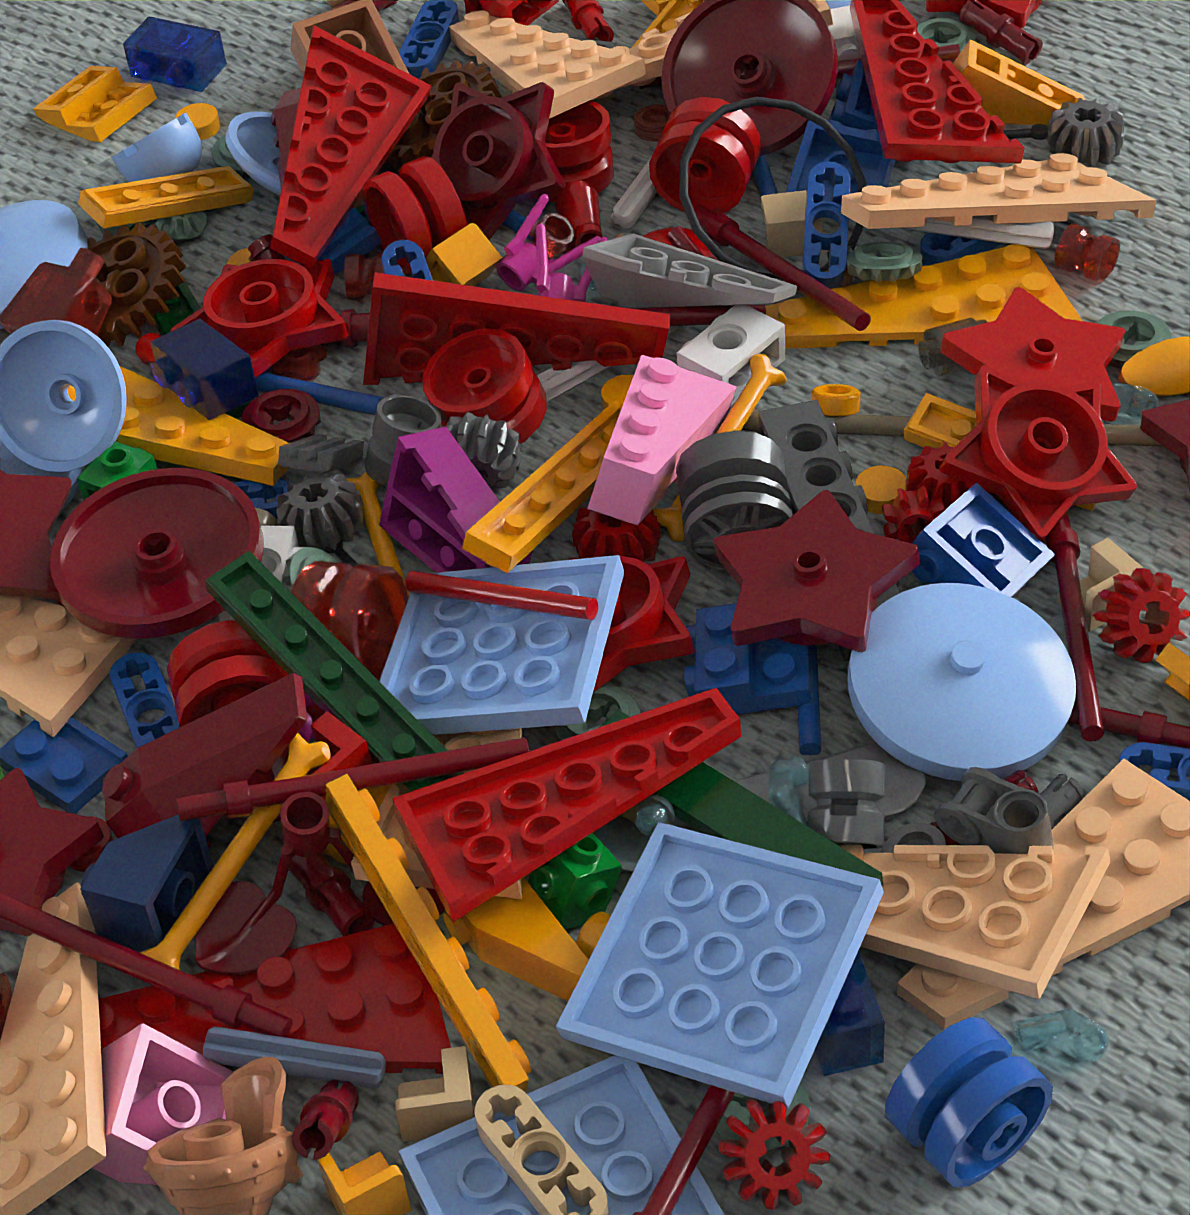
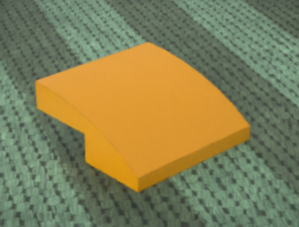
M89 66L34 107L33 110L37 117L50 125L89 141L102 142L155 101L157 96L151 83L124 82L117 67Z

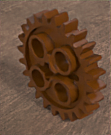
M455 60L447 69L442 62L431 73L427 68L423 69L422 75L418 79L431 85L428 99L383 163V167L386 168L390 165L393 171L397 172L404 164L422 156H432L439 130L451 112L453 90L456 83H461L487 96L502 98L498 90L499 87L489 70L486 71L482 64L475 67L474 63L470 60L463 66L459 60Z
M138 222L131 231L126 225H121L116 235H112L109 229H106L102 240L96 242L92 237L88 239V248L86 249L83 262L74 277L58 295L42 307L47 314L44 320L72 322L91 331L107 347H109L113 340L121 347L124 345L126 335L132 333L136 338L141 337L140 327L144 324L154 327L156 321L153 316L156 313L169 312L165 301L178 298L179 294L174 287L185 282V279L180 274L181 271L186 269V265L181 260L183 254L166 231L160 232L153 224L145 229L142 223Z

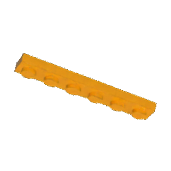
M616 400L612 402L466 532L462 549L482 559L486 564L508 574L592 495L604 455L623 404Z
M348 774L327 783L326 803L329 808V814L338 829L341 830L346 843L489 1086L492 1088L498 1085H513L526 1092L529 1081L527 1075L532 1072L524 1050L515 1039L507 1042L496 1022L500 1020V1014L493 998L484 987L476 990L465 971L470 966L463 948L454 936L446 939L435 920L439 919L437 906L428 890L424 886L416 889L407 875L406 870L410 869L409 861L398 840L395 837L387 840L376 823L381 820V817L371 794L365 788L357 791Z

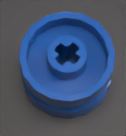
M967 1018L950 1025L929 1040L907 1063L893 1083L885 1102V1118L913 1147H925L924 1158L953 1187H968L982 1180L1014 1156L1029 1140L1042 1122L1051 1104L1053 1086L1025 1057L1012 1056L1011 1045L984 1018Z

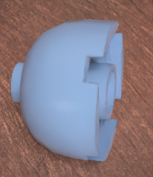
M185 112L111 158L128 182L193 172L199 165L202 156L201 140L196 128Z

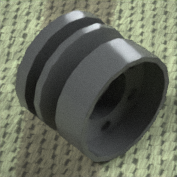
M729 431L712 434L696 441L681 454L676 465V474L682 506L681 514L684 525V537L687 551L697 561L712 567L725 568L716 556L713 541L715 537L779 527L792 516L783 453L772 439L755 432Z

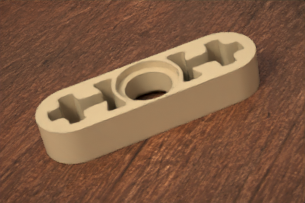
M498 1085L486 1090L479 1097L474 1113L481 1141L540 1215H580L576 1211L568 1214L566 1199L561 1192L567 1184L569 1195L577 1205L584 1207L589 1204V1215H609L607 1194L602 1184L525 1091L513 1085ZM502 1111L508 1117L515 1115L517 1128L521 1134L516 1141L514 1132L503 1120L494 1121L496 1113ZM538 1151H548L559 1158L557 1167L545 1175H533L523 1168V1164L528 1156Z

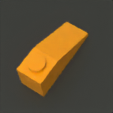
M971 39L953 63L983 98L981 107L989 116L997 115L1004 124H1043L1048 126L1052 112L1060 109L1062 102L1076 103L1078 98L1084 100V95Z
M524 877L522 878V899L493 896L453 923L447 913L443 915L450 935L454 936L461 946L468 943L481 961L566 1001H569L589 961Z

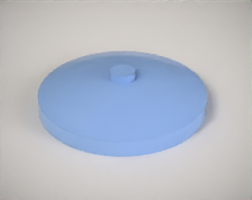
M30 200L0 208V329L19 322L51 301L70 282L83 262L87 248L86 233L75 214L67 206L49 200Z
M929 584L906 590L891 597L871 613L867 648L864 652L852 650L848 665L847 682L850 700L859 721L873 740L902 763L926 774L948 780L961 781L962 776L970 767L983 768L995 774L998 778L1011 776L1017 770L1023 771L1039 762L1054 748L1065 731L1074 706L1076 694V680L1070 656L1063 642L1051 626L1036 612L1016 599L989 588L970 584Z

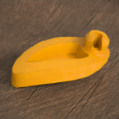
M1183 336L1166 339L1136 353L1124 363L1118 375V382L1128 391L1144 396L1167 397L1190 393V337Z

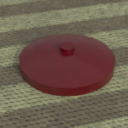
M705 0L683 20L668 45L663 61L661 78L664 101L671 114L672 110L684 101L699 97L717 98L729 103L753 97H764L793 101L821 116L828 105L836 84L838 73L837 48L826 21L809 0ZM765 106L741 109L753 120L760 134L761 152L759 156L778 151L796 141L805 133L808 119L787 109Z
M164 468L144 471L106 485L86 498L71 512L55 536L50 554V571L61 602L67 611L83 625L100 633L121 638L146 639L163 637L197 627L225 610L207 592L205 580L247 551H250L261 562L264 551L263 532L252 501L231 481L210 472L189 468Z

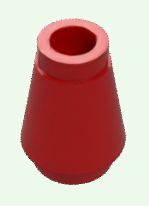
M572 181L565 184V188L557 193L555 209L575 240L576 245L579 246L596 236L602 238L599 195L597 191L584 181Z

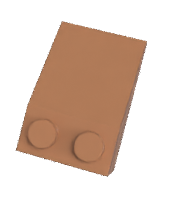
M359 0L293 23L290 50L303 75L313 26L409 74L372 0Z

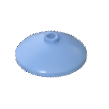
M246 112L236 116L230 122L225 136L227 147L233 159L256 183L280 196L281 186L277 165L280 158V149L275 147L274 144L277 129L271 123L272 113Z
M46 320L30 323L19 328L1 343L0 440L16 457L38 469L54 472L70 471L89 465L96 457L102 455L106 449L114 444L125 418L126 387L116 358L100 338L88 329L72 322ZM70 385L76 391L75 401L71 400L68 395Z

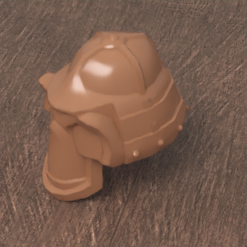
M262 1057L253 1060L234 1071L221 1084L226 1119L219 1117L180 1130L158 1141L147 1151L144 1171L148 1172L152 1180L159 1186L165 1199L173 1205L179 1214L268 1215L274 1196L288 1183L296 1184L304 1176L300 1168L297 1167V1152L292 1144L293 1133L287 1131L283 1126L282 1100L286 1088V1073L279 1059Z

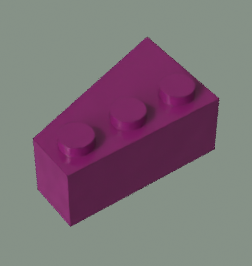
M445 426L397 438L379 526L435 573L492 568L493 566L486 564L482 559L463 550L462 546L466 532L500 501ZM533 550L517 565L530 564Z

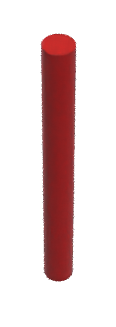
M418 571L409 572L405 582L406 589L413 593L593 620L598 613V602L595 598Z

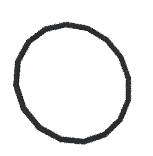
M753 97L722 105L694 128L680 159L679 197L693 233L719 261L781 280L772 273L757 272L728 257L701 228L688 196V163L701 134L726 113L753 106L791 110L821 126L845 152L858 183V192H862V188L867 186V182L853 148L828 120L793 101ZM857 222L847 244V254L854 250L864 226ZM828 263L820 267L821 272L830 269Z

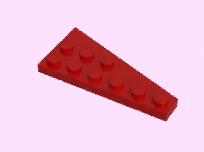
M851 0L850 13L885 159H895L901 162L933 160L944 163H957L959 161L1022 162L1024 146L1018 139H1008L1003 133L1005 124L997 115L989 116L981 107L983 98L951 61H942L940 59L937 44L932 39H923L917 32L918 22L899 0Z
M313 26L270 245L272 250L312 270L362 196L363 184L368 179L375 177L428 99L431 85Z
M375 272L363 385H379L380 378L402 376L404 383L422 382L423 373L430 358L446 342L462 333L482 328L502 329L516 336L525 349L532 366L552 364L553 370L559 371L571 369L572 362L596 360L603 367L638 364L641 355L651 358H663L670 327V314Z
M713 688L394 797L392 801L395 815L453 923L742 737L740 718L718 689Z
M394 923L288 950L283 957L275 956L264 960L259 965L257 972L244 975H222L205 971L192 975L222 989L226 985H231L252 995V1002L292 1018V1027L286 1038L380 1052L386 1059L385 1073H403V1068L435 1069L436 1074H443L441 1049L451 1048L440 1003ZM153 985L98 999L101 1053L103 1048L142 1023L203 1055L207 1032L212 1027L216 1026L263 1034L242 1024L238 1028H233L213 1019L212 1011Z

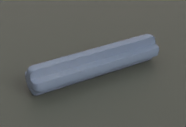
M216 1026L208 1030L203 1049L204 1057L218 1064L242 1067L262 1057H274L279 1059L286 1075L323 1081L336 1079L341 1084L344 1081H349L354 1086L373 1089L381 1086L386 1071V1059L380 1052Z

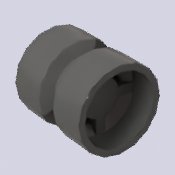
M405 394L390 395L383 398L377 404L372 426L373 436L369 440L365 458V470L369 477L387 487L397 438L440 428L441 414L435 406L424 399Z
M820 759L810 761L808 796L817 801V806L808 812L807 827L838 846L862 845L863 850L884 847V814L876 809V802L885 797V764L862 759ZM835 805H857V816L835 815Z

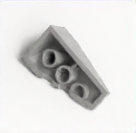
M629 234L586 246L583 249L582 257L599 294L617 300L616 305L623 308L774 303L794 296L797 289L796 285L636 234Z

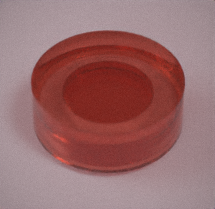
M653 104L638 110L634 115L635 134L643 140L658 142L670 116L667 106Z

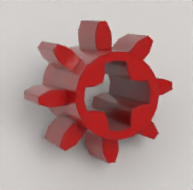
M921 486L918 491L906 492L899 488L897 489L898 496L893 501V504L882 505L884 519L888 521L883 526L885 537L899 538L900 541L913 543L921 531L946 510L942 498L929 501L926 486Z

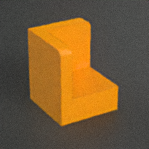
M470 223L434 247L427 256L426 262L433 281L475 286L491 275L497 263L503 257L475 223Z
M381 1151L343 1171L339 1170L330 1152L325 1157L317 1160L326 1193L339 1215H404L412 1211L403 1174L397 1165H388Z

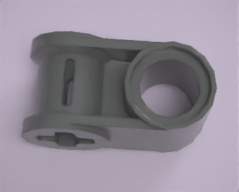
M970 767L962 776L961 783L963 786L950 802H943L934 812L935 821L940 829L951 839L963 845H989L994 853L1028 854L1029 846H1052L1053 848L1048 807L1043 796L1033 790L1022 788L998 778L995 774L983 768Z

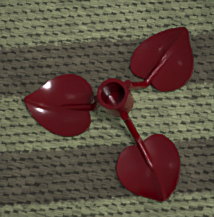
M288 746L266 774L255 772L247 782L248 785L274 781L288 761ZM317 767V768L312 769V770H311L309 773H307L306 775H311V774H313V773H314L317 769H319L320 767ZM299 792L290 796L283 803L279 815L273 822L281 820L284 845L280 849L281 857L270 893L266 897L260 887L246 881H235L230 884L195 935V962L200 968L222 975H244L257 972L259 965L270 957H283L294 941L297 923L295 916L290 910L276 903L282 895L291 860L295 855L311 857L321 853L328 844H332L353 871L351 861L354 854L341 838V830L330 827L329 808L322 797L311 792ZM368 881L362 893L363 903L373 912L377 923L383 926L393 924L394 922ZM426 888L432 896L440 916L446 910L435 889Z

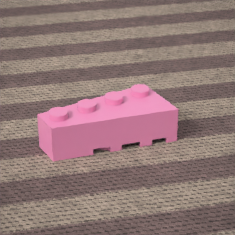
M641 355L604 455L587 509L638 525L665 496L667 487L672 482L677 483L676 465L681 454L694 442L716 434L727 416L737 386L678 367L675 363L665 358H651Z

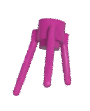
M546 194L540 196L515 237L504 247L506 255L496 265L499 277L505 284L516 291H523L531 282L537 285L536 240L532 244L528 242L523 244L549 201V197ZM554 221L545 229L547 242L561 227L559 221ZM596 236L549 263L548 274L555 273L583 255L584 247L597 244L601 237Z
M538 224L536 226L538 266L536 289L538 290V296L585 302L587 289L592 281L588 268L586 267L578 286H575L572 279L566 274H548V264L553 262V255L547 253L545 226ZM602 237L598 243L608 241V239Z

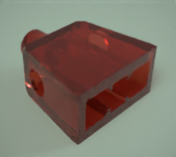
M79 248L68 267L49 262L39 264L0 314V325L8 333L12 334L14 331L30 323L62 320L80 325L97 336L112 303L111 294L95 280L104 265L103 259L86 248Z

